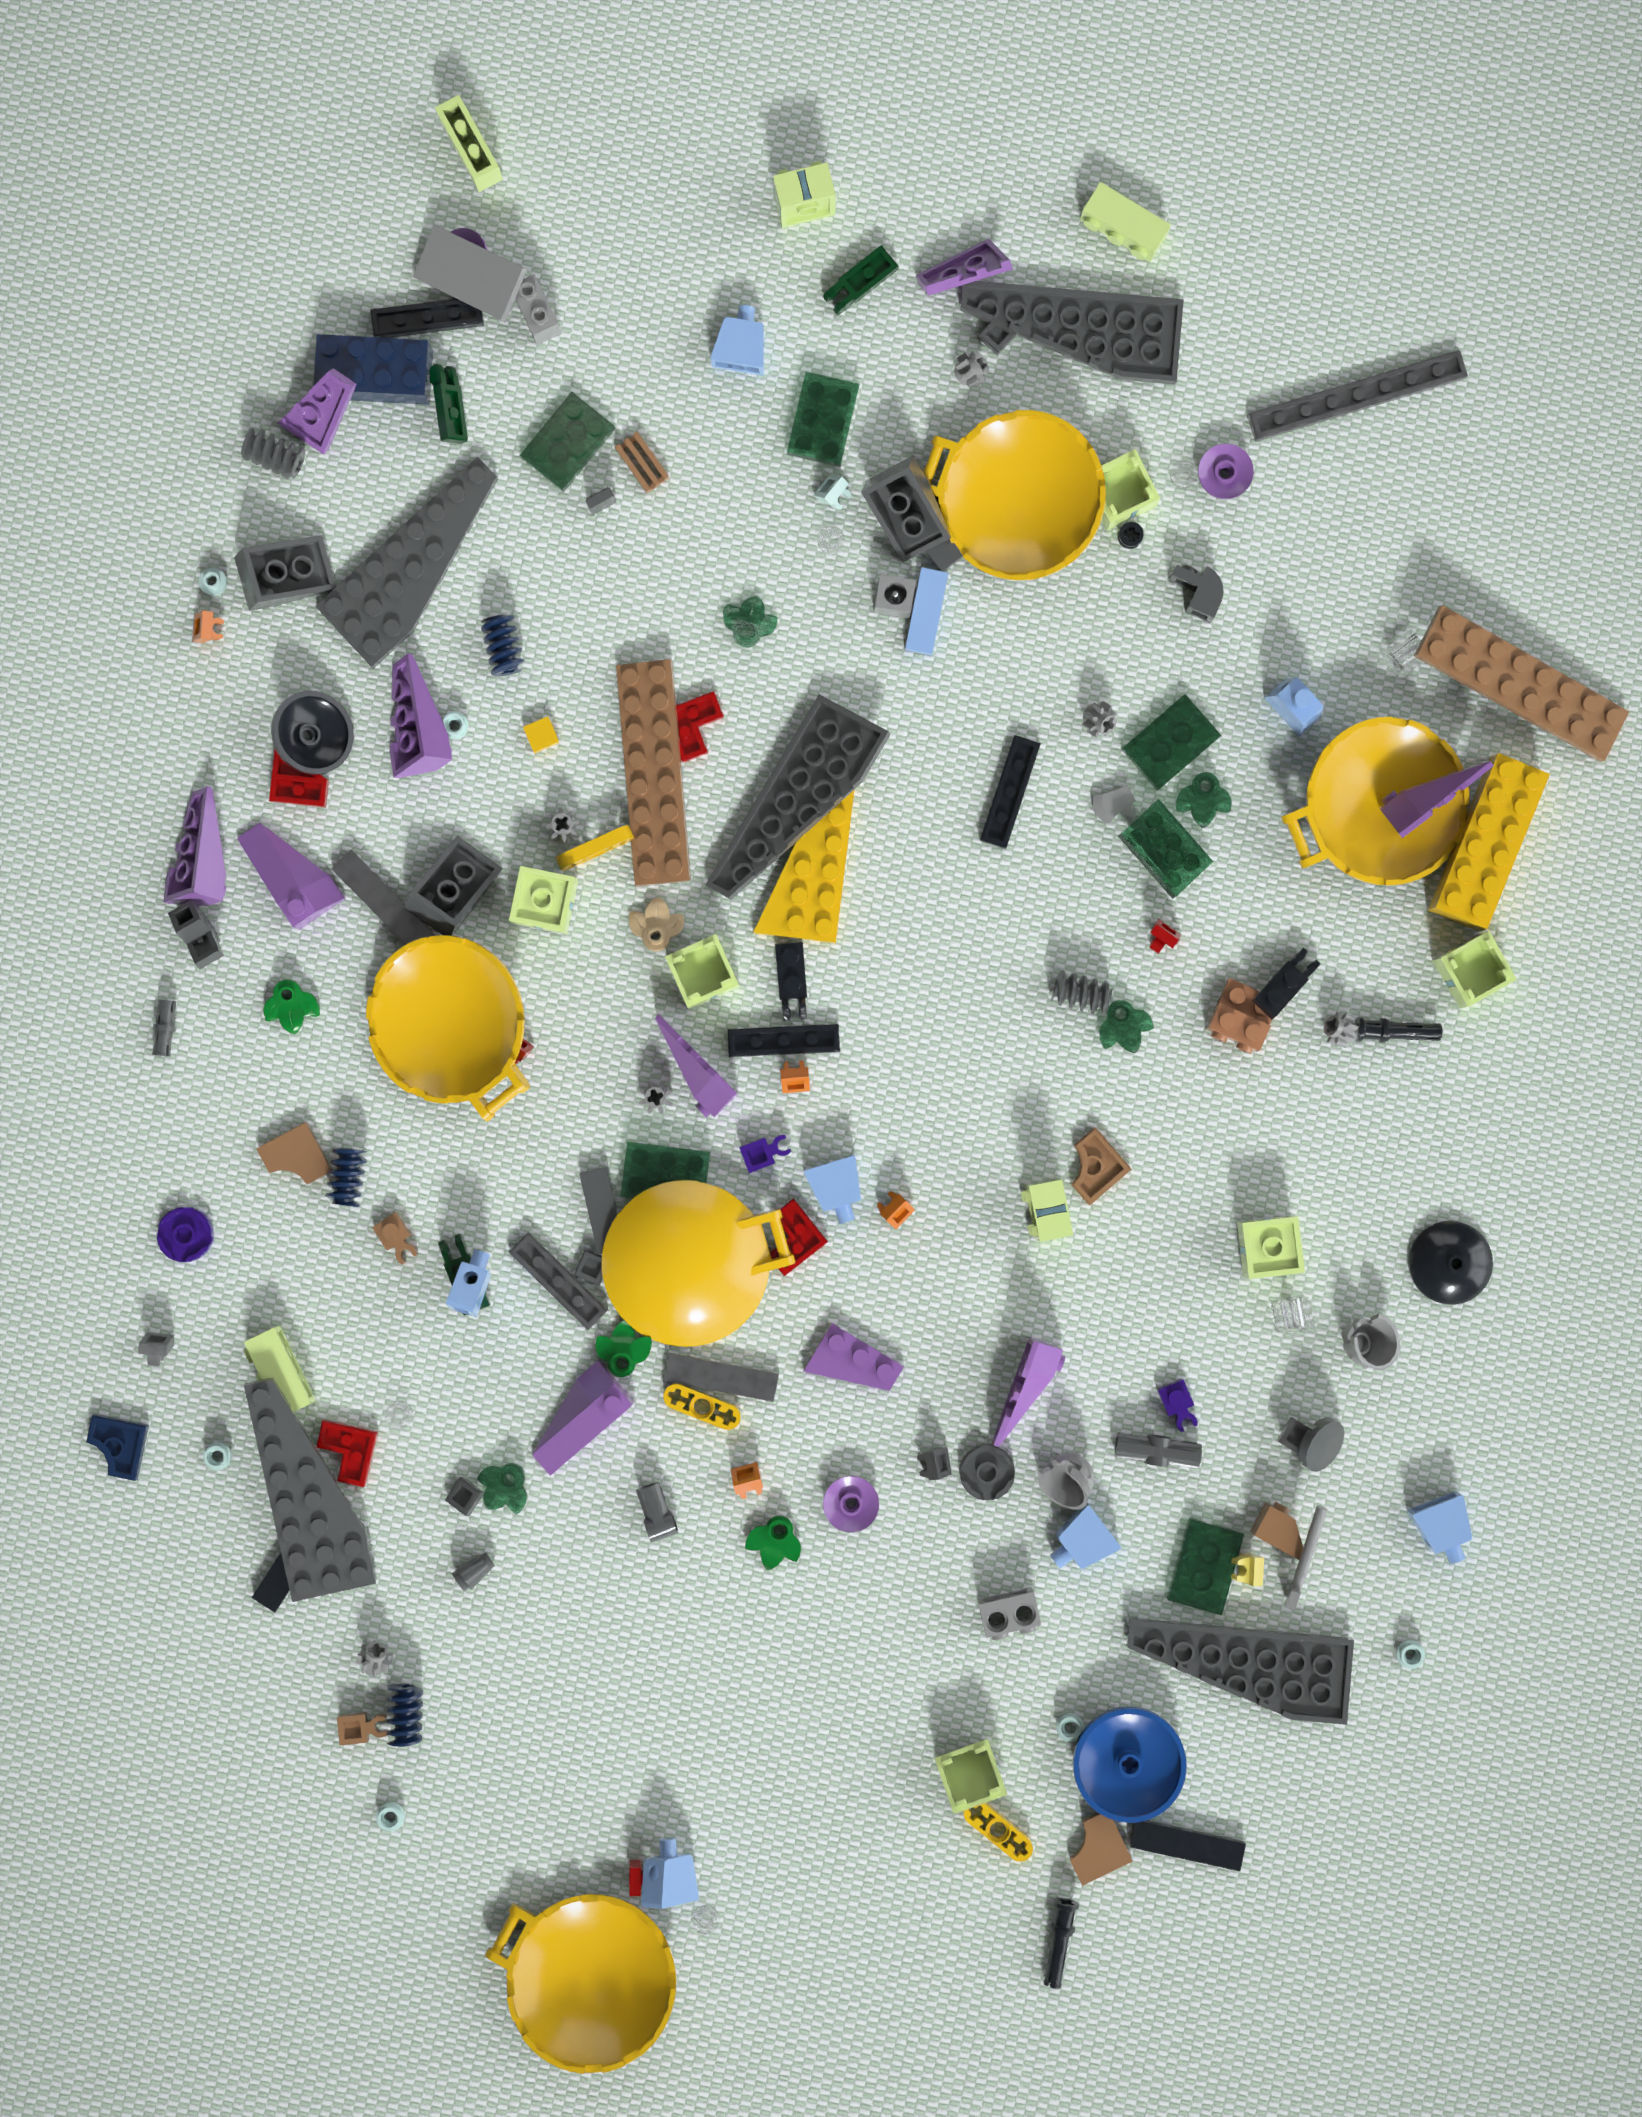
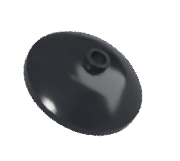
M318 691L296 693L279 705L272 719L271 735L277 753L287 765L301 773L320 775L331 772L344 763L352 750L354 731L351 719L345 708L337 700L325 693ZM304 731L309 733V741L304 739Z
M1442 1221L1425 1228L1416 1237L1410 1248L1408 1268L1413 1283L1424 1296L1438 1303L1456 1305L1472 1300L1484 1290L1492 1274L1493 1257L1488 1242L1478 1230L1462 1222ZM1457 1258L1460 1263L1459 1267L1453 1269L1451 1262Z

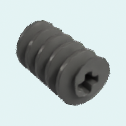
M253 428L250 429L242 445V458L246 461L252 460V463L255 465L261 464L266 470L272 469L274 474L282 473L285 479L295 478L302 468L305 448L302 447L295 453L296 445L294 443H291L286 449L285 439L281 438L275 444V434H270L266 440V431L264 429H261L257 435Z
M1061 970L1055 981L1051 1001L1054 997H1057L1058 1006H1061L1067 999L1070 1009L1073 1008L1076 1002H1079L1080 1011L1082 1012L1087 1005H1090L1091 1014H1094L1097 1008H1101V1016L1105 1017L1113 987L1109 990V983L1107 981H1104L1098 987V980L1095 978L1088 985L1086 976H1082L1077 982L1076 973H1071L1068 979H1066L1065 971Z

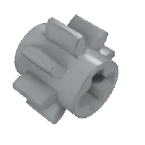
M966 351L957 357L959 363L955 365L954 374L962 385L967 384L968 387L972 385L977 387L986 381L983 375L987 374L989 367L982 354Z
M1104 701L1101 702L1100 706L1093 703L1083 713L1084 722L1082 726L1087 728V732L1096 738L1099 733L1106 736L1116 726L1117 719L1115 716L1117 713L1112 710L1111 705Z
M559 807V814L555 816L550 813L548 814L552 821L545 828L555 831L551 837L553 840L561 836L563 841L567 843V837L571 834L575 837L578 836L574 830L575 826L581 825V822L572 820L575 814L573 810L565 814L563 809ZM567 820L569 828L567 830L562 828L558 831L560 828L557 825L558 821L565 822Z
M1336 1012L1335 1016H1330L1324 1024V1033L1329 1036L1327 1043L1346 1048L1347 1044L1353 1043L1359 1033V1026L1353 1023L1355 1017Z
M649 1081L650 1089L647 1091L640 1089V1092L645 1095V1100L640 1101L639 1104H647L649 1106V1114L652 1113L654 1108H658L659 1113L663 1114L664 1110L662 1107L665 1104L672 1106V1103L667 1100V1096L671 1095L673 1091L668 1090L665 1092L663 1090L665 1082L663 1081L658 1087H654L653 1082ZM653 1090L663 1094L659 1105L649 1101Z
M373 1640L368 1645L362 1644L361 1651L357 1655L356 1664L362 1665V1674L366 1673L376 1677L382 1672H388L393 1654L387 1653V1644L384 1645L376 1640Z

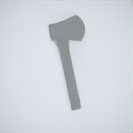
M1128 785L1111 792L1094 795L1092 805L1097 817L1106 823H1110L1120 813L1128 823L1160 883L1162 884L1171 879L1135 814L1133 802L1136 800Z
M1316 1506L1294 1578L1287 1594L1286 1608L1294 1611L1328 1510L1325 1507Z

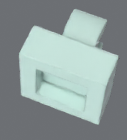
M830 474L813 496L821 503L841 510L843 507L838 503V497L842 494L845 498L850 499L852 495L849 490L845 489L849 483L842 476Z

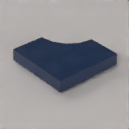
M93 1414L86 1443L96 1446L104 1454L108 1464V1476L136 1481L139 1477L149 1425Z

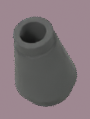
M484 1553L456 1566L457 1570L452 1572V1575L465 1592L469 1588L472 1590L495 1565L488 1554Z

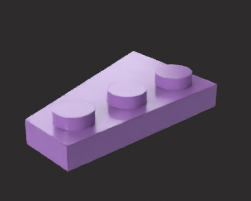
M987 239L915 276L918 285L929 296L1013 270L1010 259L990 239Z
M333 368L277 424L320 453L325 454L329 451L357 384Z
M832 1323L803 1372L890 1391L904 1366Z

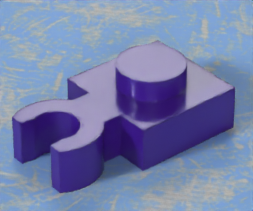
M786 1135L777 1136L773 1143L769 1145L766 1138H762L739 1147L748 1172L752 1173L775 1164L773 1155L786 1156L792 1152L791 1148L785 1151L778 1148L779 1141L786 1139Z
M1179 1379L1156 1389L1167 1415L1176 1414L1175 1425L1180 1432H1184L1182 1421L1185 1418L1191 1419L1193 1426H1198L1197 1418L1187 1409L1194 1406L1184 1379Z

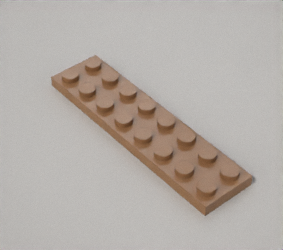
M1444 605L1437 608L1414 654V657L1599 762L1606 760L1629 714V711Z
M666 659L616 665L629 823L634 836L631 839L635 886L691 881L673 661Z

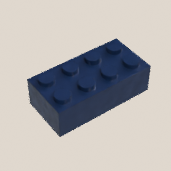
M317 334L313 386L328 371L334 368L357 384L350 401L430 405L431 383L429 370L432 365L433 349L428 340Z

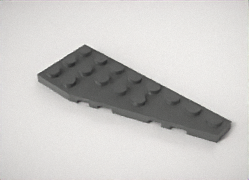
M974 281L962 285L960 311L987 323H993L1001 329L1005 328L1022 338L1120 380L1174 385L1177 382L1184 299Z
M479 457L473 460L315 606L373 669L415 631L418 621L431 602L430 599L438 584H441L461 547L460 545L464 537L469 533L479 510L483 508L498 478Z
M819 694L717 864L706 886L730 900L737 896L864 781L889 739L890 732Z
M272 1377L245 1383V1394L292 1602L376 1584L377 1580L365 1526L353 1511L352 1505L342 1493L335 1477L316 1446L312 1444L305 1428L296 1418L275 1379Z
M1139 1618L1128 1619L1126 1646L1133 1651L1170 1665L1181 1672L1195 1676L1206 1683L1240 1698H1245L1288 1719L1347 1725L1354 1649L1353 1638Z

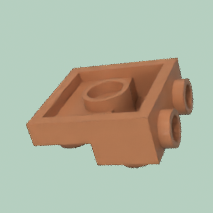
M1228 978L1206 1027V1030L1212 1032L1210 1036L1226 1043L1227 1039L1237 1043V1049L1251 1054L1252 1051H1260L1272 1021L1252 1002V999L1260 991Z

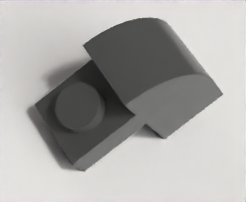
M1177 565L1169 581L1194 592L1185 612L1211 623L1223 599L1224 590L1219 575L1208 566L1202 575L1197 574L1198 571L1191 566L1182 565L1181 567Z
M192 899L168 913L176 934L186 943L194 964L199 969L224 956L219 945L221 941L217 932L204 912Z

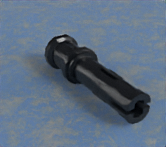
M1357 1017L1355 1024L1359 1026L1356 1042H1362L1363 1039L1379 1040L1380 1043H1385L1389 1039L1440 1041L1443 1034L1441 1023L1390 1022L1386 1018H1380L1378 1021L1364 1020L1363 1017Z
M1061 1897L1054 1899L1056 1909L1054 1921L1050 1923V1930L1053 1935L1045 1980L1043 1982L1045 1986L1050 1985V1988L1060 1989L1062 1986L1069 1937L1075 1933L1073 1922L1075 1911L1079 1909L1078 1902Z

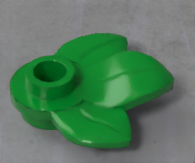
M284 979L279 981L274 987L273 996L265 1002L263 1011L266 1021L279 1019L280 1024L286 1031L296 1034L302 1027L304 1016L317 1017L320 1015V1006L312 993L302 991L299 984L294 980ZM285 989L290 990L292 997L285 998L282 995V991Z
M622 1321L615 1327L611 1338L598 1336L596 1339L598 1356L608 1362L610 1372L617 1377L629 1376L634 1371L636 1364L647 1359L652 1347L651 1337L636 1338L633 1328L626 1321ZM619 1358L626 1359L627 1366L625 1368L618 1367L617 1360Z
M782 1515L770 1518L766 1525L755 1527L749 1533L745 1542V1549L751 1551L760 1550L761 1560L766 1570H771L778 1566L784 1557L797 1562L801 1554V1544L793 1534V1524L787 1517ZM776 1525H783L785 1531L782 1534H777L774 1531Z

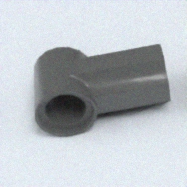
M651 1483L637 1489L636 1492L645 1516V1528L651 1543L678 1534L674 1515L668 1509L660 1483Z

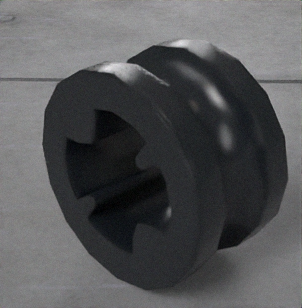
M1127 522L1123 524L1118 532V542L1123 548L1134 549L1143 540L1144 531L1138 523ZM1129 529H1132L1133 534L1138 535V539L1134 538L1133 542H1129L1128 537L1123 536V532L1127 533Z

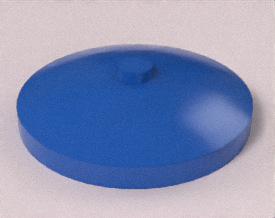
M1117 1707L1099 1714L1083 1729L1073 1753V1773L1081 1795L1095 1811L1119 1822H1142L1160 1815L1177 1799L1186 1778V1754L1179 1736L1164 1718L1140 1707Z

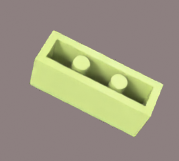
M460 95L435 107L441 125L478 192L503 180L497 162Z
M1102 182L1098 184L1085 205L1080 218L1088 229L1094 232L1100 231L1114 245H1123L1131 250V254L1137 259H1146L1149 262L1152 261L1171 227V224Z
M281 1326L274 1327L244 1342L246 1346L244 1354L250 1364L254 1363L258 1371L256 1374L257 1381L273 1377L293 1412L316 1401Z

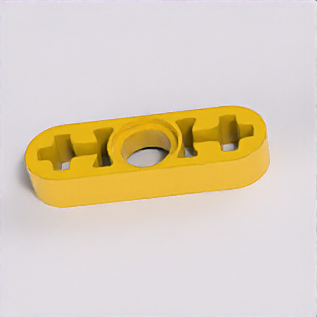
M625 825L558 855L555 859L560 870L566 871L630 842L634 836L629 825Z
M678 1383L670 1384L664 1391V1402L671 1409L724 1430H732L740 1422L741 1412L732 1403ZM676 1388L680 1389V1395L685 1398H689V1393L694 1394L695 1396L690 1402L689 1410L684 1408L687 1403L685 1401L678 1400L676 1404L671 1402L672 1397L668 1395L669 1391L674 1392ZM701 1398L708 1400L710 1403L709 1412L706 1414L697 1413L694 1408L696 1400ZM715 1403L721 1405L718 1411L726 1413L728 1409L733 1410V1416L736 1417V1420H730L728 1424H725L723 1422L724 1417L716 1414L715 1420L711 1419L710 1416L714 1412Z
M988 1803L980 1805L982 1815L987 1818L984 1827L981 1826L984 1824V1821L980 1816L974 1815V1817H971L970 1809L963 1811L965 1820L1013 1860L1023 1862L1030 1858L1033 1852L1030 1838ZM1001 1822L1006 1826V1831L1002 1836L997 1837L990 1833V1827L993 1823ZM1012 1831L1014 1832L1012 1839L1018 1844L1024 1841L1026 1851L1019 1850L1015 1853L1014 1844L1008 1840Z

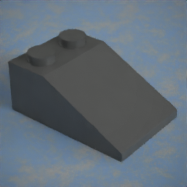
M914 455L866 480L861 493L902 562L951 538L928 479Z
M322 535L245 547L234 557L249 611L283 605L327 593L336 588Z
M457 836L411 890L404 908L440 934L453 936L503 868Z

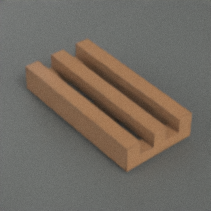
M638 431L632 437L626 438L622 444L615 446V450L646 494L669 479V475ZM635 442L639 444L661 476L660 478H656L633 445ZM629 448L652 481L651 484L648 485L625 453V449Z

